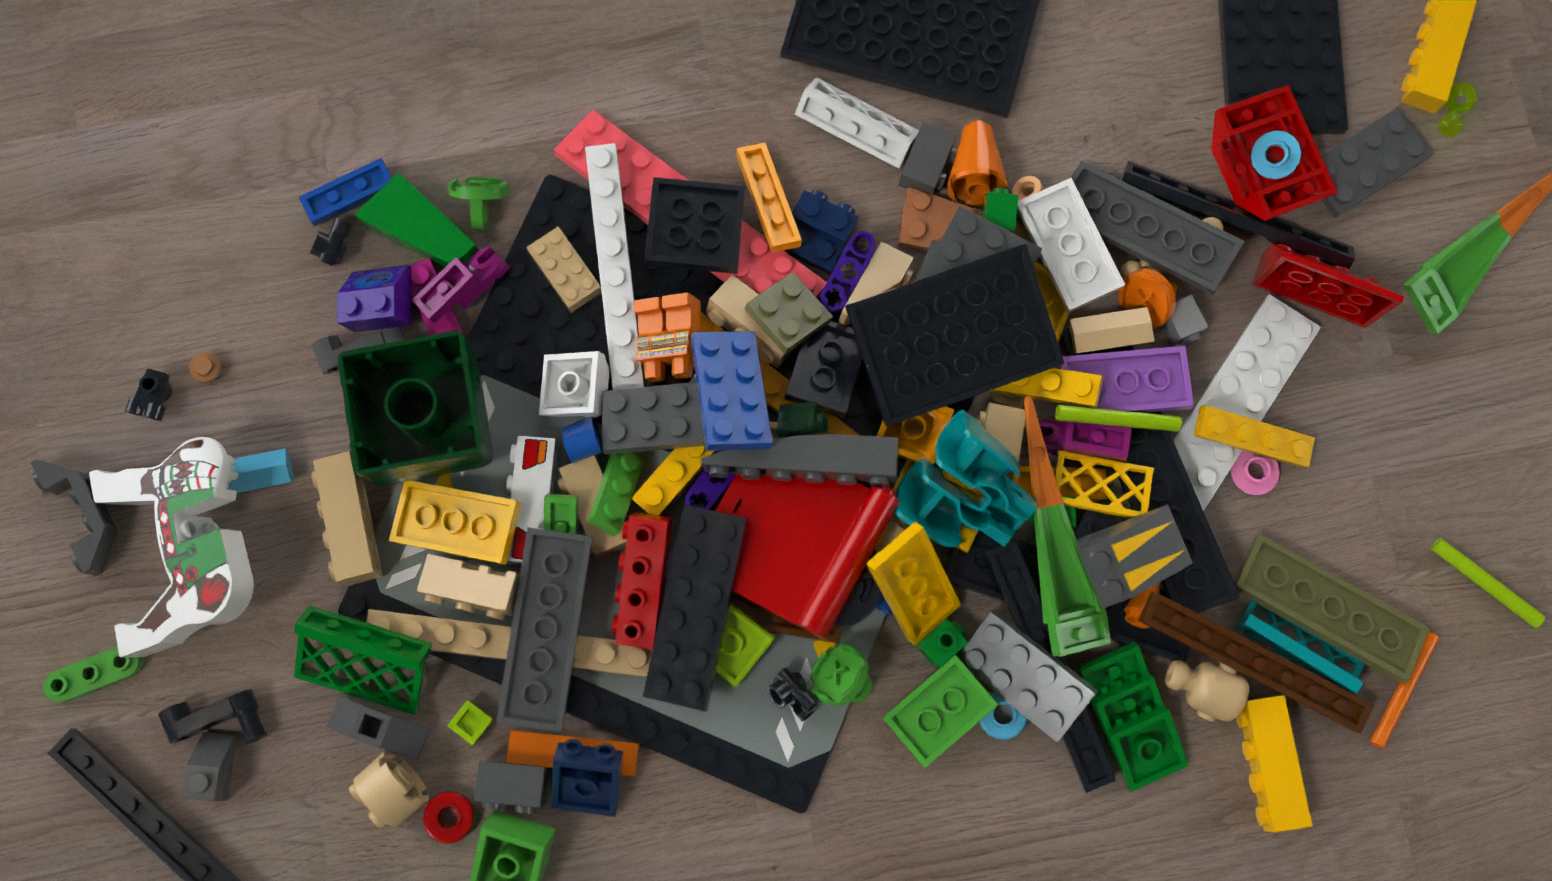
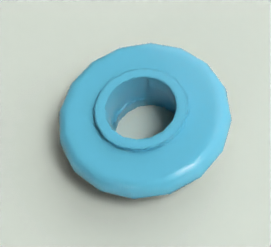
M1272 131L1265 133L1256 141L1252 148L1251 160L1253 167L1259 174L1266 178L1279 179L1286 177L1295 170L1300 162L1301 150L1294 136L1285 131ZM1274 146H1280L1285 150L1283 160L1277 164H1272L1266 157L1268 150Z
M994 691L988 692L999 705L1008 706L1011 710V719L1005 724L998 723L994 718V708L979 721L981 728L989 736L998 740H1009L1018 736L1025 729L1028 719Z

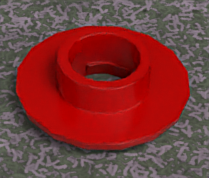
M454 791L438 793L429 800L423 814L426 832L432 839L445 844L456 843L465 838L471 831L475 819L473 805L469 799L461 793ZM446 807H452L458 813V821L453 827H446L441 822L440 816Z

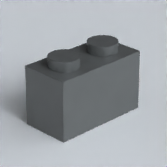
M922 123L901 173L898 186L906 189L908 187L932 195L935 189L941 191L947 177V173L943 172L945 164L952 165L957 152V147L953 146L956 135Z
M479 761L474 801L483 802L482 808L502 810V805L508 804L515 805V812L534 813L535 807H544L549 768Z

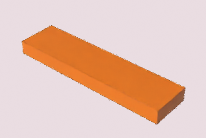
M510 730L506 763L553 768V759L558 742L565 743L568 740L574 739L580 741L583 746L598 747L601 744H610L615 750L623 751L622 775L636 776L639 743Z

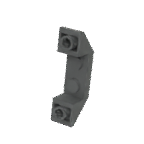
M37 459L30 462L35 471L32 474L33 479L41 490L58 495L69 489L73 501L81 506L85 514L82 516V521L86 528L93 533L70 544L74 553L71 558L73 564L80 572L93 576L102 574L116 537L117 529L105 504L94 503L90 476Z

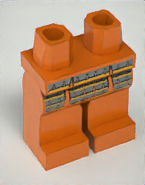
M688 292L662 296V299L654 297L633 301L634 313L638 315V352H636V361L644 365L645 379L650 382L664 381L665 366L671 365L673 377L681 379L691 378L694 362L691 336L692 332H700L701 301Z

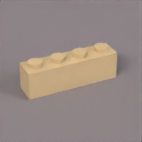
M347 451L313 460L315 471L311 473L314 487L319 491L320 501L317 502V509L325 523L326 531H323L322 535L326 548L330 550L332 561L328 562V568L332 579L347 587L383 577L364 478L356 474L353 469L352 453Z

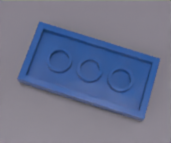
M692 332L691 346L706 451L770 449L773 442L755 332Z

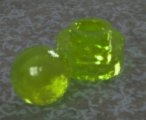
M1464 82L1452 85L1448 101L1445 103L1449 114L1444 115L1438 123V130L1443 136L1455 137L1462 131L1463 120L1461 114L1470 112L1477 103V93L1472 85ZM1460 96L1467 97L1466 102L1463 104H1457L1456 100Z

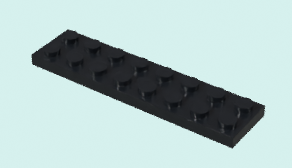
M978 530L968 553L953 547L945 569L950 583L1006 603L985 554V551L998 547L1001 544L981 530ZM1011 538L1009 542L1016 540L1041 599L1037 546ZM1160 589V594L1168 598L1166 592ZM1131 598L1105 608L1110 639L1123 645L1135 642L1143 652L1172 662L1175 660L1186 662L1190 647L1151 627H1136L1125 620L1126 613L1124 609Z

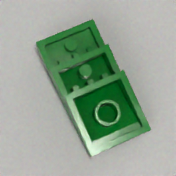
M1132 642L1077 667L1080 677L1098 690L1091 699L1090 704L1114 760L1131 792L1189 766L1170 711L1163 705L1155 679L1148 673L1138 644Z

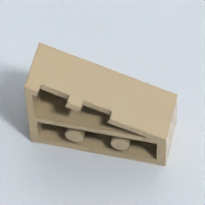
M427 554L417 592L425 595L424 601L443 606L445 600L456 603L455 609L474 613L475 608L486 610L487 617L505 621L506 616L513 617L520 576L512 571L503 573L491 570V567L480 565L478 567L466 564L463 561Z

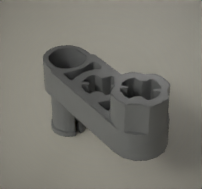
M396 326L343 347L338 335L321 338L311 344L322 373L330 374L339 371L337 359L338 355L343 351L405 341V337L401 328Z

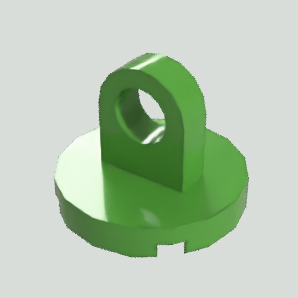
M469 177L465 179V183L459 184V179L456 178L448 182V192L450 196L455 198L470 199L472 229L486 230L488 225V200L509 196V182L505 180L501 184V180H498V178Z
M840 643L838 644L840 646L834 649L832 647L828 648L816 660L811 671L810 680L813 681L811 691L825 705L836 707L844 705L849 701L860 703L870 694L872 680L868 675L866 656L852 644Z

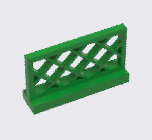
M311 605L308 606L296 621L294 634L298 635L294 678L415 715L419 710L426 660L431 653L432 643ZM308 638L320 641L324 646L316 650ZM337 647L352 651L354 656L346 659ZM329 652L337 664L330 667L321 654ZM368 657L381 660L385 665L376 668ZM312 659L321 671L317 673L305 669V662ZM359 661L368 673L360 676L351 664ZM398 666L415 671V675L407 678ZM343 669L351 681L340 680L334 672ZM389 670L398 680V683L391 686L382 676L383 673ZM373 678L382 690L375 691L370 689L365 681ZM404 688L411 697V702L401 699L395 691Z

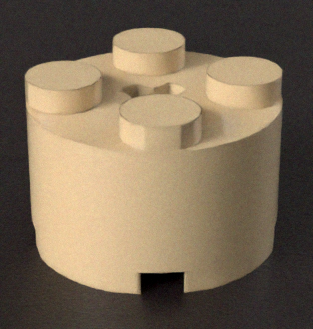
M385 750L362 770L349 787L351 795L357 801L363 802L371 811L369 812V818L379 828H383L385 825L397 828L429 800V795L423 796L422 794L427 788L417 772L405 760L400 764L396 762L393 758L397 754Z

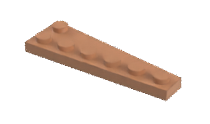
M908 187L898 247L928 251L932 240L940 243L959 206L982 217L983 211ZM1016 222L1013 234L1033 243L1025 226ZM1038 256L1036 262L1044 266L1040 256Z

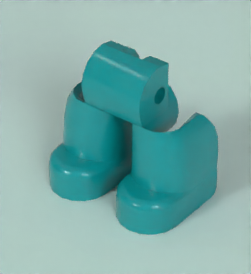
M965 410L956 413L943 428L935 444V459L937 465L962 481L971 489L977 488L984 495L979 501L971 498L944 479L942 471L924 457L920 458L910 467L896 491V498L900 501L896 508V515L909 525L916 521L924 527L929 539L948 547L959 546L962 543L960 531L964 524L974 530H981L996 542L1005 546L1021 524L1027 521L1037 510V504L1034 499L1021 486L1005 477L1010 469L1017 478L1020 476V469L1016 458L1002 443L983 430V425L979 420Z

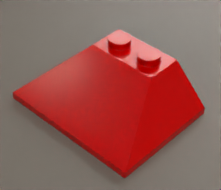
M1289 85L1219 108L1215 111L1211 151L1236 205L1267 221L1338 193ZM1272 131H1285L1294 136L1301 150L1300 162L1295 170L1286 177L1279 179L1266 178L1259 174L1253 167L1251 160L1252 148L1256 141L1265 133ZM1280 146L1271 147L1266 155L1267 160L1272 164L1280 163L1285 156V150Z

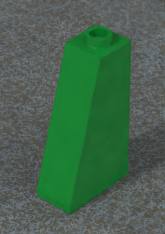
M399 172L355 213V216L365 228L426 259L430 258L432 262L444 268L455 257L464 264L468 263L471 257L479 251L475 243Z

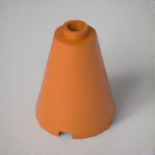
M981 120L972 121L963 128L947 183L950 198L957 202V198L964 200L965 205L969 207H983L985 195L987 192H992L994 188L1008 189V181L993 128Z

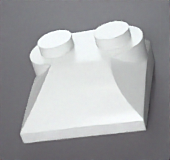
M599 351L544 355L539 415L553 417L584 416L586 418L592 417V419L602 415L603 391H608L609 367L605 355Z

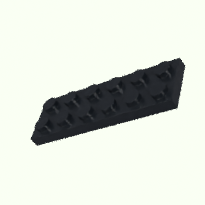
M684 505L642 697L704 712L708 710L749 519Z

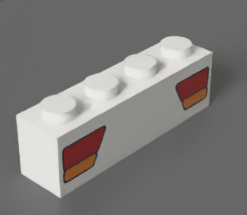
M518 435L517 445L512 444L510 462L514 463L513 475H508L506 491L507 494H511L510 499L522 502L507 565L522 566L528 527L544 530V496L546 494H554L559 444L555 438Z

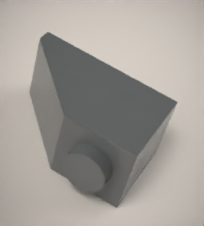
M211 732L202 733L186 764L181 798L227 801L237 735Z

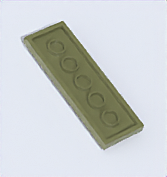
M1262 534L1255 537L1234 582L1238 593L1400 684H1405L1409 681L1430 629Z

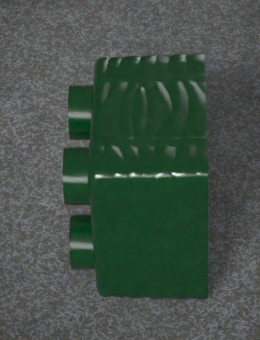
M450 331L405 341L343 351L338 355L340 383L343 390L345 416L350 437L349 445L352 453L353 469L356 474L376 485L388 486L478 469L492 462L493 448L478 361L462 332Z

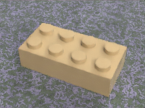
M559 226L526 247L570 313L602 293L601 286Z

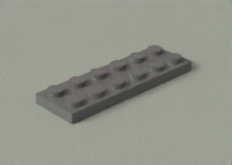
M1083 161L1080 162L1071 176L1103 241L1212 296L1244 245L1245 241Z
M527 528L496 723L557 732L563 731L593 537Z

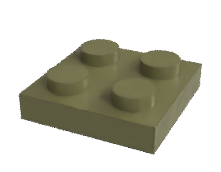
M791 272L746 303L745 311L784 354H787L829 324L833 318V315L794 272Z

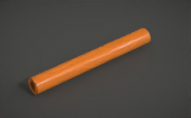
M1428 632L1409 681L1405 684L1398 683L1369 740L1371 745L1382 750L1385 749L1440 640L1437 635Z

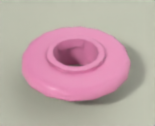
M1246 451L1240 453L1230 469L1235 485L1244 493L1254 496L1263 495L1273 490L1278 483L1280 474L1276 460ZM1250 463H1257L1263 469L1261 479H1255L1249 474L1248 467Z

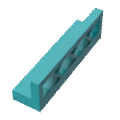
M1252 600L1249 601L1235 628L1294 664L1352 694L1358 693L1363 684L1358 677L1365 663ZM1256 606L1267 611L1270 620L1269 625L1252 615ZM1275 616L1281 619L1282 621L1277 622ZM1289 624L1294 627L1298 641L1280 632L1278 626ZM1303 633L1309 636L1310 638L1304 639ZM1317 641L1322 644L1326 658L1308 649L1306 642ZM1331 650L1338 655L1332 656ZM1343 657L1352 662L1354 666L1350 674L1336 666L1334 659Z

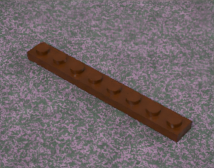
M1151 591L1138 618L1139 622L1356 733H1362L1374 704L1157 592Z

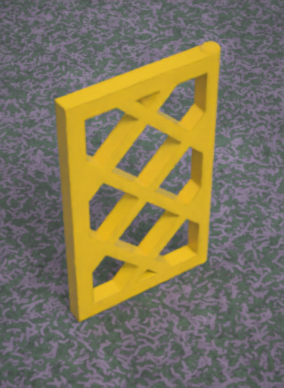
M1063 450L1057 451L1055 479L1059 491L1060 487L1069 483L1079 496L1075 499L1061 497L1064 506L1133 518L1148 512L1152 475L1154 473L1153 467ZM1064 458L1080 461L1083 467L1069 474L1063 466ZM1098 464L1112 467L1116 473L1102 480L1093 466ZM1088 471L1097 485L1084 493L1074 478ZM1126 472L1145 473L1144 482L1136 487L1126 475ZM1120 477L1131 491L1117 499L1107 485ZM1102 489L1112 503L1109 505L1093 503L1088 497ZM1135 495L1141 503V510L1125 509L1121 503Z

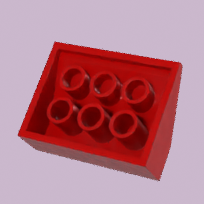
M1272 243L1263 252L1252 283L1253 286L1367 328L1401 304L1404 299L1403 295L1387 286L1379 284V281L1374 278L1360 277L1352 274L1345 267L1331 266L1323 263L1316 256L1302 255L1294 252L1291 247L1284 244Z

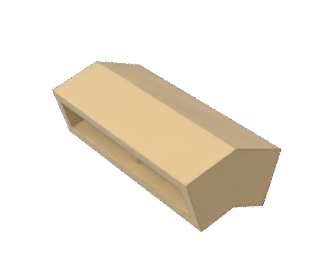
M1147 307L1070 319L1069 331L1073 351L1076 354L1154 342L1152 322Z

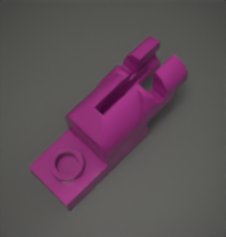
M488 245L471 257L468 263L464 264L455 257L412 301L435 324L456 302L467 309L477 298L494 285V279H500L511 267Z
M1048 419L1038 420L1047 453H1051V455L1057 456V451L1063 450L1126 461L1128 458L1132 428L1068 421L1065 423Z

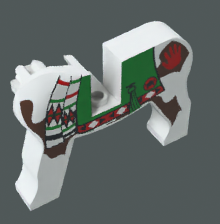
M197 437L187 440L160 465L153 468L125 469L117 473L102 470L89 472L94 503L109 505L154 504L159 548L167 574L171 580L170 586L139 623H121L114 626L119 657H145L180 645L189 636L205 626L225 624L233 621L245 611L250 603L254 582L242 531L219 529L212 518L196 516L236 501L237 491L229 490V483L232 480H236L239 475L234 468L236 460L231 455H227L224 447L212 438Z

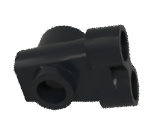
M334 218L329 235L321 231L318 232L310 254L320 257L319 261L331 266L334 261L341 262L347 248L342 242L352 225L338 218Z
M147 368L144 376L139 381V387L134 398H129L125 412L162 421L166 407H163V402L167 401L172 394V386L168 382L170 375Z
M787 667L775 675L773 683L767 688L770 698L778 707L784 708L790 704L793 712L802 722L815 712L814 708L819 703V700L813 693L806 689V682L802 675L796 671L791 673Z

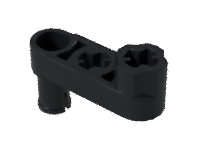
M251 689L227 697L193 714L187 702L172 705L158 713L170 744L189 739L232 718H238L247 744L267 736L257 713L259 706Z

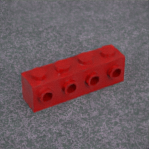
M635 512L629 516V520L624 521L622 539H627L626 550L621 552L618 566L619 571H623L622 583L617 584L615 592V602L620 603L619 613L614 615L611 628L612 634H616L615 644L653 649L664 600L673 517Z

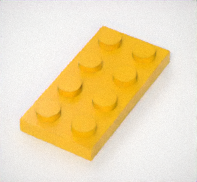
M407 481L403 484L389 541L506 565L522 502L427 483Z
M916 521L866 563L906 639L914 646L961 606L924 527Z

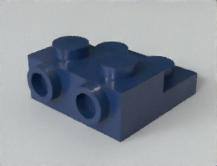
M814 189L811 193L804 190L792 212L802 239L801 247L784 251L792 257L831 275L857 225L858 216L854 214L855 209L846 203H839L837 206L828 202V196L819 190Z
M574 739L568 740L565 743L558 742L553 759L551 808L616 817L619 784L622 775L623 751L615 750L610 744H601L598 747L583 746L580 741Z

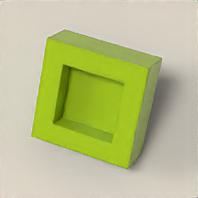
M467 700L447 727L469 744L475 746L495 719L470 700Z

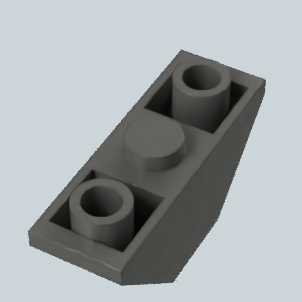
M340 695L327 724V727L348 737L414 759H419L430 731L428 727Z

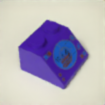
M406 265L353 272L337 293V323L353 332L388 329L396 326H411V267Z

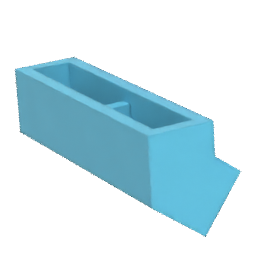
M286 448L235 458L234 468L239 475L236 480H232L229 483V490H236L237 493L292 482L294 478L292 459Z

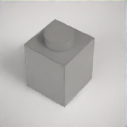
M1191 294L1176 301L1174 314L1163 325V328L1174 347L1181 343L1184 346H1189L1201 340V334L1208 328V325Z

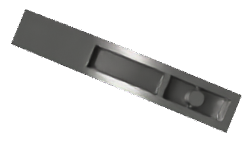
M841 434L800 435L772 439L773 443L770 449L725 450L703 457L701 461L705 472H709L710 476L726 478L728 474H741L742 478L757 480L760 479V475L773 476L774 480L784 482L792 481V477L805 478V481L809 483H824V479L837 480V483L842 485H856L857 481L870 482V485L874 487H879L880 485L889 486V483H897L899 441L895 437Z

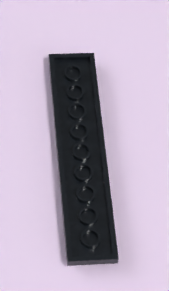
M1069 329L1062 331L1060 337L1067 356L1134 350L1132 345L1076 354L1073 351ZM1150 412L1151 414H1161V415H1162L1161 412ZM1132 428L1128 458L1126 461L1121 462L1154 468L1148 512L1168 504L1193 562L1191 565L1161 581L1168 598L1196 613L1239 599L1240 595L1170 432ZM1126 472V475L1136 487L1144 482L1145 473ZM1119 477L1118 479L1121 483L1124 493L1126 494L1129 491H1131L1128 488V486L1124 483V481ZM1135 495L1127 499L1131 510H1141V503Z

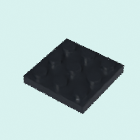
M653 177L645 265L737 274L745 186Z

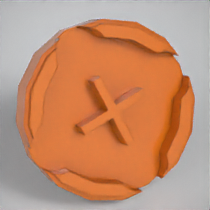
M1146 268L1136 270L1123 279L1125 286L1118 290V302L1121 309L1131 310L1147 307L1153 329L1163 326L1172 318L1176 309L1178 291L1176 283L1167 280L1159 272Z

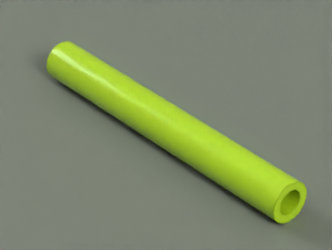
M1057 405L1055 412L1057 421L1179 432L1182 427V418L1172 415Z
M1439 538L1434 542L1431 547L1433 552L1532 627L1538 628L1544 622L1546 617L1443 538Z

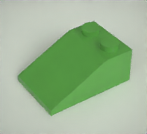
M494 810L481 827L470 881H542L550 858L556 828Z

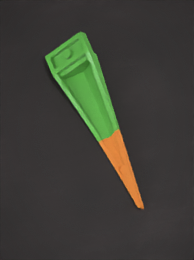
M1552 172L1422 264L1420 270L1403 284L1405 291L1429 333L1439 334L1461 314L1495 260L1532 212L1552 190Z
M1027 396L1024 398L1032 498L1037 504V510L1034 512L1043 624H1048L1052 656L1062 657L1110 644L1111 639L1106 610L1100 603L1079 555L1077 540L1051 467L1033 399Z

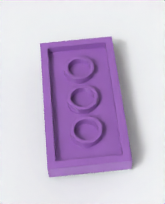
M1186 346L1062 356L1065 364L1061 365L1060 369L1102 375L1103 383L1097 406L1098 409L1150 413L1192 409L1194 406Z

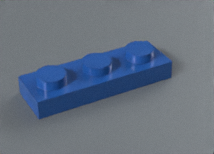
M380 158L299 196V199L313 226H316L369 201L392 177L383 159Z

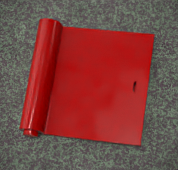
M736 474L715 511L749 519L733 592L813 635L826 639L900 502L895 497L897 492L886 485H880L878 488L874 486L868 488L858 482L856 485L838 484L837 480L824 479V483H809L805 481V478L792 477V481L784 482L774 480L773 476L760 475V479L751 480L742 478L741 474Z

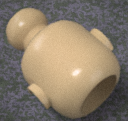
M1175 660L1170 664L1165 676L1166 685L1173 690H1185L1188 705L1197 710V715L1211 722H1214L1216 718L1226 722L1236 719L1241 714L1248 699L1249 684L1245 676L1221 663L1218 665L1206 661L1197 665L1195 669H1191L1186 662Z

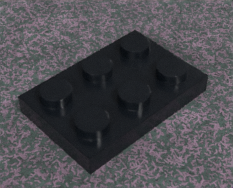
M831 321L801 343L784 399L844 419L862 361V355L853 328Z

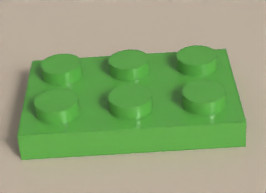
M955 655L887 713L883 719L922 766L926 768L999 704Z

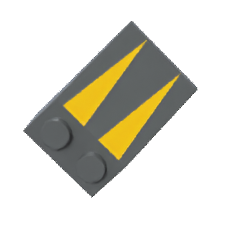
M1168 504L1077 539L1079 555L1103 608L1135 597L1193 563Z

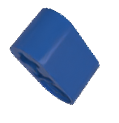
M592 417L563 427V443L572 463L603 452L602 438L597 424Z

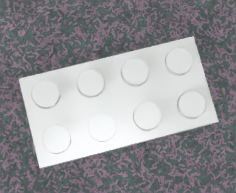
M1072 178L1018 201L1017 212L1033 244L1042 248L1039 256L1068 313L1124 288L1125 283Z

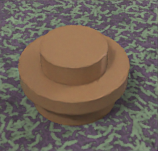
M199 353L190 361L189 372L198 382H212L221 373V362L212 353Z

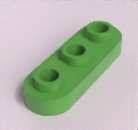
M118 647L51 672L44 681V693L54 702L64 703L136 676L142 669L143 657H125L126 664L120 668L118 661L121 657H119ZM93 668L95 675L92 679H88L87 673ZM62 680L63 688L61 691H57L56 684Z

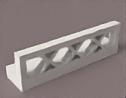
M817 77L805 88L795 115L897 168L902 166L910 147L915 142L919 133L918 129Z

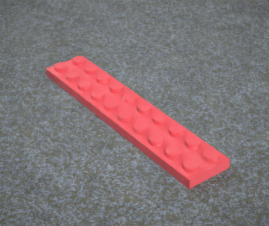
M592 110L554 149V155L589 181L585 147L615 143L617 146L624 208L648 225L653 177L678 180L688 179L596 111ZM743 220L737 274L711 272L724 283L733 274L758 295L791 272L796 274L817 299L827 283L784 250L771 253L766 237Z

